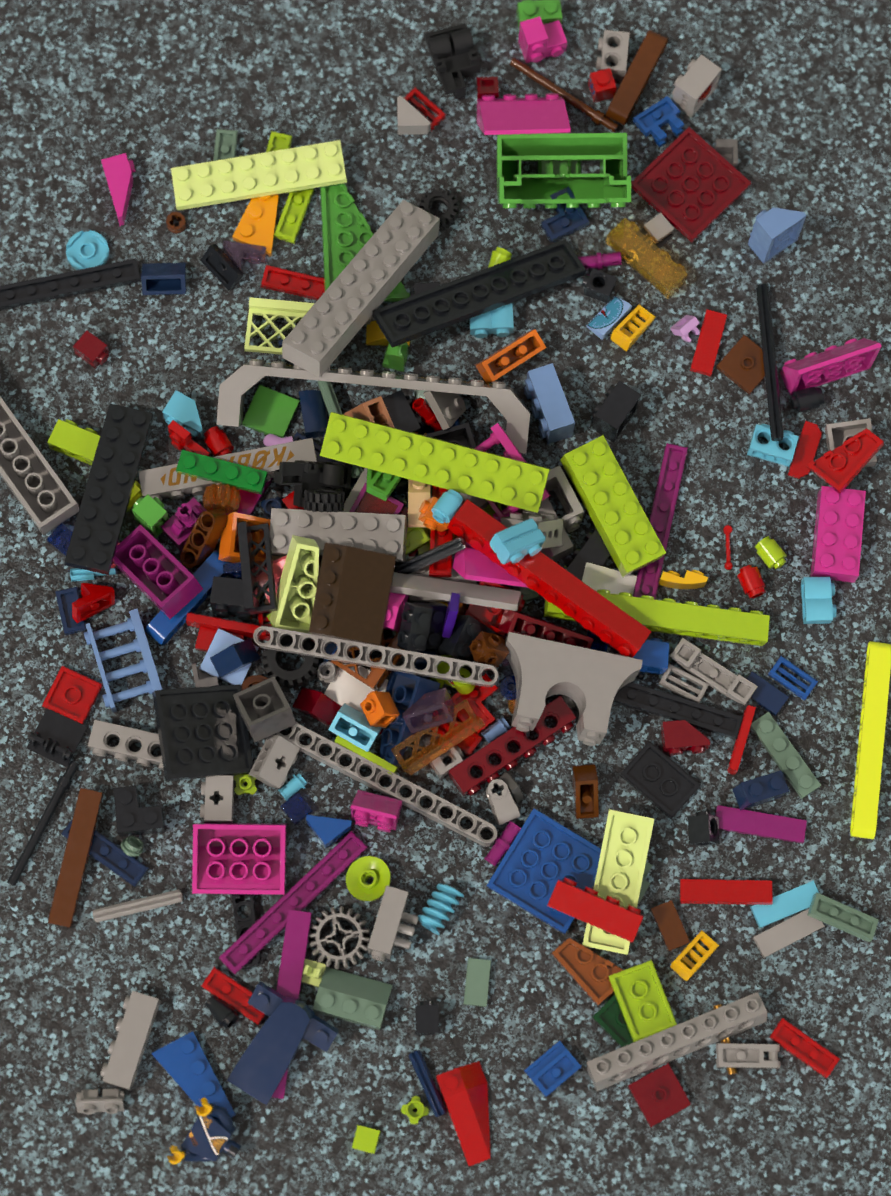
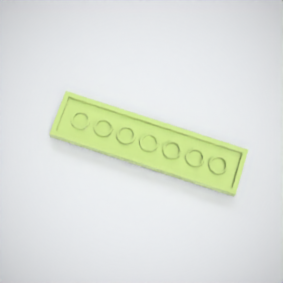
M340 140L171 168L177 211L347 183Z

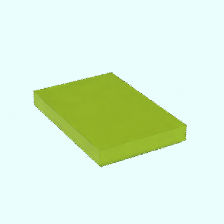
M652 960L608 976L633 1042L677 1025Z

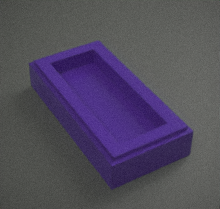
M451 593L442 637L450 638L459 610L460 595L458 593Z

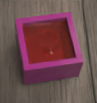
M365 483L349 511L400 515L406 504L391 496L384 501L366 492L367 483Z

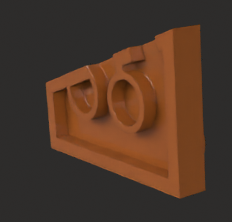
M568 938L552 952L555 959L597 1006L614 992L608 976L623 971L614 963L593 953V951L571 938Z

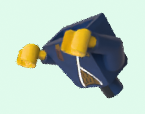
M201 1098L200 1101L203 1106L195 1105L199 1116L181 1145L183 1149L180 1151L177 1146H171L170 1151L175 1155L167 1156L169 1162L178 1164L181 1161H216L222 1151L235 1158L241 1145L230 1139L236 1128L226 1108L213 1103L209 1104L206 1098Z

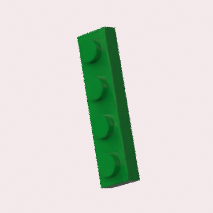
M182 450L176 472L261 495L268 476L267 471Z

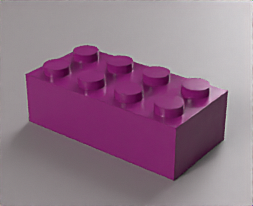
M142 525L138 526L117 545L113 558L114 564L169 619L175 616L203 590L197 579Z

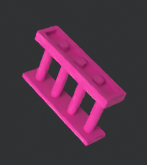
M499 423L490 428L493 431L490 434L491 437L474 448L486 451L493 445L501 443L506 449L502 456L526 462ZM546 488L544 490L542 501L550 496ZM487 500L496 512L493 514V517L500 523L502 517H508L510 513H515L520 509L508 506L501 511L496 502Z

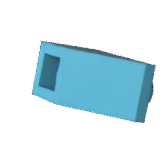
M176 390L162 411L165 422L169 425L174 420L189 431L192 438L197 436L202 439L204 433L195 400Z

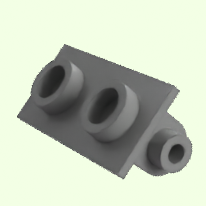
M119 1088L103 1089L102 1097H98V1089L81 1090V1092L76 1094L75 1104L78 1113L87 1115L95 1112L115 1114L125 1110L123 1104L124 1091H120Z

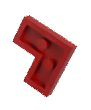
M172 420L167 427L172 441L171 444L180 451L184 449L210 457V453L192 440L189 431Z
M486 673L482 676L484 681H492ZM475 685L471 693L464 695L457 692L450 698L453 704L470 722L472 729L477 734H480L495 721V718L482 702L498 690L496 685L492 687Z

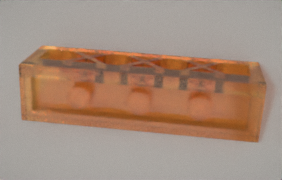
M463 700L391 750L403 771L412 775L485 726V723L481 717L475 715L468 701ZM465 708L470 717L463 722L456 721L458 711ZM443 721L450 722L447 733L444 735L437 733L440 723ZM424 734L432 735L428 746H419L421 736ZM406 746L413 747L412 756L404 761L399 751Z

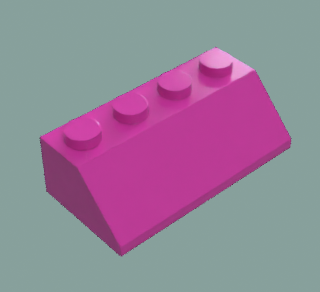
M467 542L465 549L455 553L452 568L464 579L528 588L526 584L515 576L510 575L504 568L492 562L486 555L474 549Z

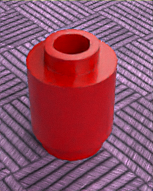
M214 426L204 433V441L214 457L232 453L234 446L224 430L220 429L219 426Z
M747 565L739 570L740 573L737 577L745 595H748L749 599L757 598L766 593L764 589L766 585L758 567Z

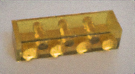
M624 218L607 234L606 244L615 252L620 251L621 257L669 299L686 282L688 276L686 269L681 264H676L667 251L664 249L660 250L650 236H645L639 231L640 229L633 221L629 222Z

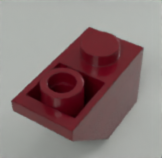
M686 720L665 721L661 724L663 753L669 752V755H681L683 751L692 750L693 754L704 753L705 749H708L711 745L710 740Z

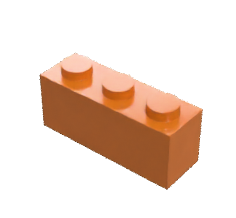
M536 329L523 334L475 366L484 381L491 383L544 350L546 346Z

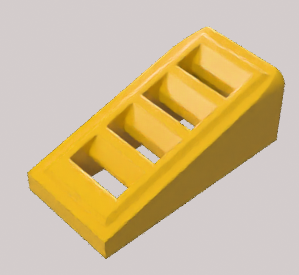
M638 304L613 330L610 339L627 351L656 317ZM636 315H639L641 318H643L645 322L641 321L638 317H636Z
M701 930L672 962L670 967L685 981H688L719 945ZM700 940L703 944H705V945L709 948V950H708V951L705 950V949H704L699 943H697V942ZM693 947L703 955L702 958L692 950ZM688 954L696 962V964L690 961L686 957V955Z

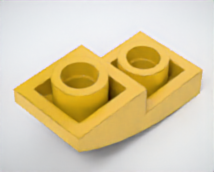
M687 570L684 578L680 577V574L677 572L663 571L658 585L674 589H697L705 587L708 577L698 570Z

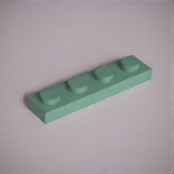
M769 712L751 723L750 728L801 799L821 786Z

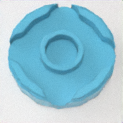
M96 231L77 232L69 239L66 245L68 262L76 270L105 265L109 258L110 251L107 241Z

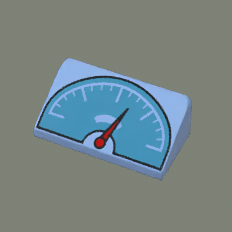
M614 296L586 327L603 340L631 311L632 305Z

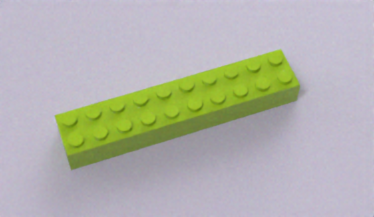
M336 412L330 413L320 453L322 457L448 490L452 489L459 493L536 513L539 512L550 468Z

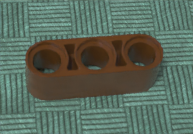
M223 510L203 511L199 515L180 555V561L184 567H199L213 553L227 524V515Z

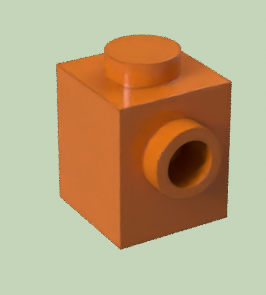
M434 496L423 501L419 508L421 514L418 519L424 522L423 525L428 529H436L442 532L448 529L449 523L444 522L442 524L433 518L431 509L439 500Z
M372 691L360 703L370 726L386 728L400 715L389 692Z

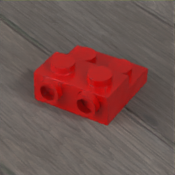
M483 581L479 583V585L514 590L504 584ZM521 593L517 612L522 610L525 603L523 593ZM468 605L464 615H470L496 633L505 635V632L498 629L505 609Z

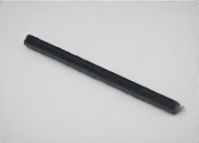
M765 283L758 284L756 292L770 433L772 441H782L784 433L769 286Z

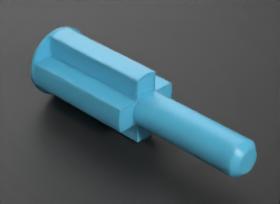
M70 568L72 582L95 580V576L106 575L79 568ZM111 568L109 575H115L117 573L116 568Z

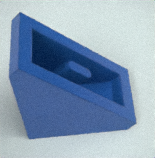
M306 815L307 824L325 848L352 829L351 820Z

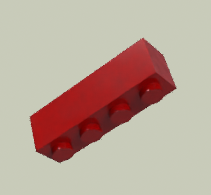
M566 877L564 880L559 879L547 906L627 941L634 942L644 915L640 914L641 910L631 905L625 908L619 905L620 901L608 895L606 899L598 896L597 890L587 886L585 890L576 886V881Z

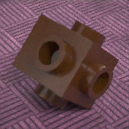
M481 631L469 646L476 663L492 665L495 668H498L509 654L503 636Z

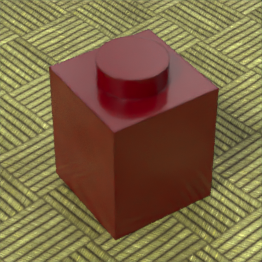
M87 330L73 346L75 354L95 369L99 364H104L109 357L108 346Z

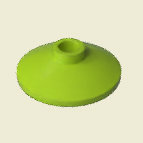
M365 856L357 859L351 864L346 874L347 889L355 898L361 901H373L384 895L386 885L390 886L391 873L384 861L374 856ZM373 877V883L367 884V879Z

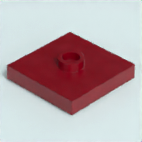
M669 1063L628 1085L632 1096L650 1127L691 1105Z

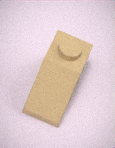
M408 479V527H425L423 525L424 522L418 519L421 514L419 508L424 500L431 498V485Z

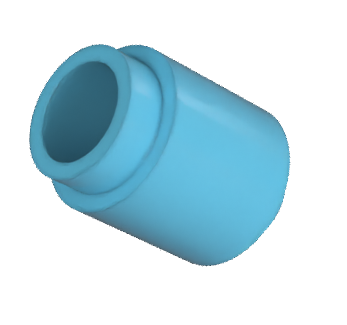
M452 489L444 492L431 509L433 518L442 524L444 522L450 523L462 506L463 497Z

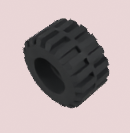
M289 635L284 636L281 640V644L284 647L290 646L293 642L292 636ZM310 639L306 640L303 645L306 651H310L315 647L314 641L311 642ZM270 649L263 651L262 662L265 674L268 676V679L274 676L279 686L284 687V690L289 691L290 688H294V691L299 690L300 686L306 687L309 681L312 682L315 679L314 675L318 672L319 658L303 655L304 663L299 669L286 671L280 668L277 662L283 652Z

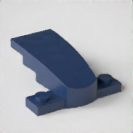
M260 981L247 1003L269 1016V1018L247 1047L227 1081L267 1105L282 1081L303 1039L308 1040L327 1052L340 1030L314 1015L315 1013L303 1001L289 996L285 997Z

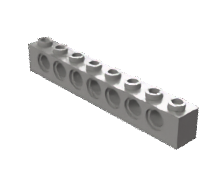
M756 992L586 1062L588 1074L597 1092L767 1022V1010L759 993Z

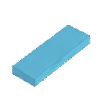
M813 880L773 897L772 905H753L750 908L760 929L810 908L813 895L819 893Z

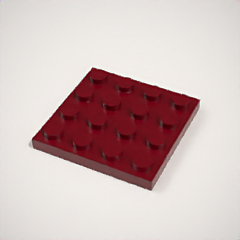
M690 127L631 182V188L658 213H662L668 222L691 243L751 186V182Z

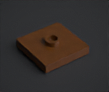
M743 335L720 361L716 369L750 395L765 378L762 348Z

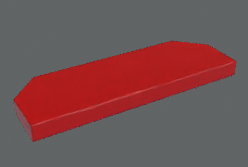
M805 421L788 472L789 476L800 479L809 474L810 469L807 468L806 464L814 460L822 435L817 424Z

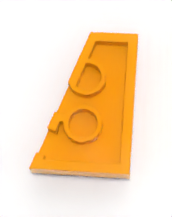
M279 194L251 198L232 239L272 257Z

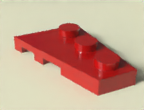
M866 428L844 441L841 446L832 451L829 450L823 454L824 456L809 462L806 466L841 494L881 449L884 441Z

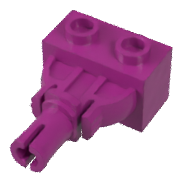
M194 497L188 503L181 504L182 508L178 507L177 512L161 526L163 534L180 551L183 550L199 515L203 511H207Z

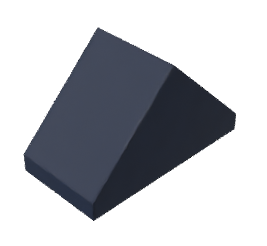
M251 639L233 644L210 657L219 678L260 659Z

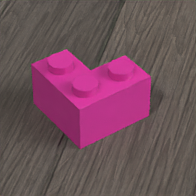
M539 16L520 22L518 42L526 63H537L546 57H557L566 52L567 40L559 20L543 25Z

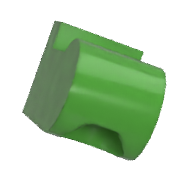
M406 342L393 348L388 344L382 367L404 372L408 357V343Z

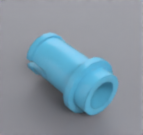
M300 773L296 776L293 774V778L278 789L286 801L301 788L305 789L307 782Z

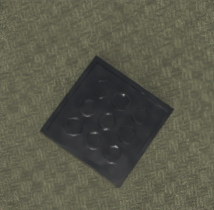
M241 684L155 690L152 693L165 781L198 779L218 775H245L250 773L253 761L248 729L233 697V694L241 691Z

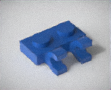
M666 96L633 118V122L643 135L647 137L651 134L659 148L666 144L665 138H667L666 133L661 129L662 126L669 123L676 137L684 131L682 129L684 123L678 118L680 110L669 96Z

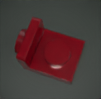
M477 77V99H482L483 95H495V98H499L498 77Z

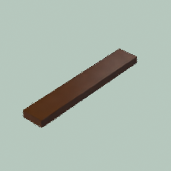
M80 788L48 923L72 927L104 794L102 792Z

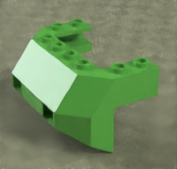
M627 133L497 135L498 204H503V208H517V204H523V208H536V204H545V208H558V204H566V208H579V204L587 203L588 208H601V203H611V207H626V203L631 202V176H627ZM521 161H538V174H521ZM581 161H600V174H581ZM568 186L575 198H570L568 193L557 196V199L550 197V195Z

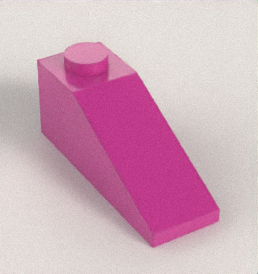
M126 153L101 160L120 226L125 223L133 185L132 173L136 172L133 161L127 159Z

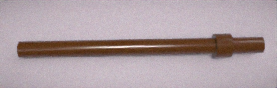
M515 57L511 60V66L552 93L559 94V97H562L566 102L591 117L592 121L597 125L601 124L612 132L617 130L619 125L606 118V114L600 110H594Z

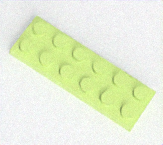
M609 809L594 889L598 891V896L606 899L608 895L620 901L619 905L625 908L628 905L637 908L654 818ZM587 923L583 946L628 955L630 941Z

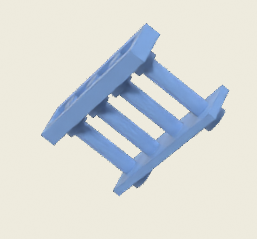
M138 609L129 611L131 618H128L126 622L94 632L90 623L85 624L87 631L83 632L87 645H92L106 694L102 695L106 708L110 707L113 713L117 712L116 702L148 692L152 694L155 690H163ZM130 630V632L135 631L137 639H134L132 643L99 652L96 640ZM133 651L142 653L143 660H140V663L105 673L102 661ZM142 671L143 673H148L150 680L146 681V684L112 694L109 686L110 681Z

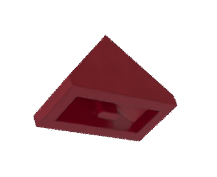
M302 687L292 708L328 726L332 724L336 714L342 707L324 693Z

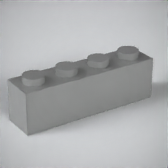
M132 991L131 996H126L123 1004V1009H126L124 1017L119 1018L115 1031H118L116 1041H111L108 1050L111 1056L109 1062L104 1063L101 1071L104 1083L132 1091L161 1002L158 998Z

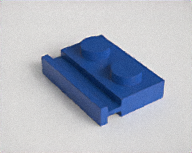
M558 1041L526 1068L524 1072L541 1093L547 1097L582 1066L564 1047L562 1042Z

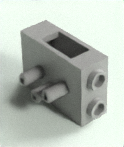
M386 885L368 945V954H371L372 959L384 962L385 959L390 960L394 945L410 949L411 940L397 936L398 932L413 936L415 927L402 924L401 922L404 921L416 925L419 919L418 916L405 912L409 892Z

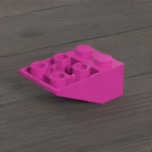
M358 790L351 805V818L359 826L368 827L370 824L378 826L377 829L383 832L396 831L402 808V800Z

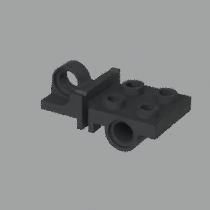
M464 23L426 33L425 41L445 95L453 93L455 99L465 97L466 86L463 77L480 73L479 57L474 49L470 29Z
M300 460L280 462L279 470H275L274 482L279 485H295L293 505L304 508V491L308 489L345 492V503L350 494L352 464L345 462L307 463Z

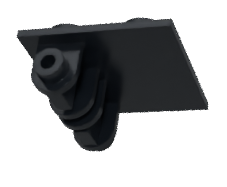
M47 708L35 732L30 734L28 738L30 742L26 749L68 767L87 727Z

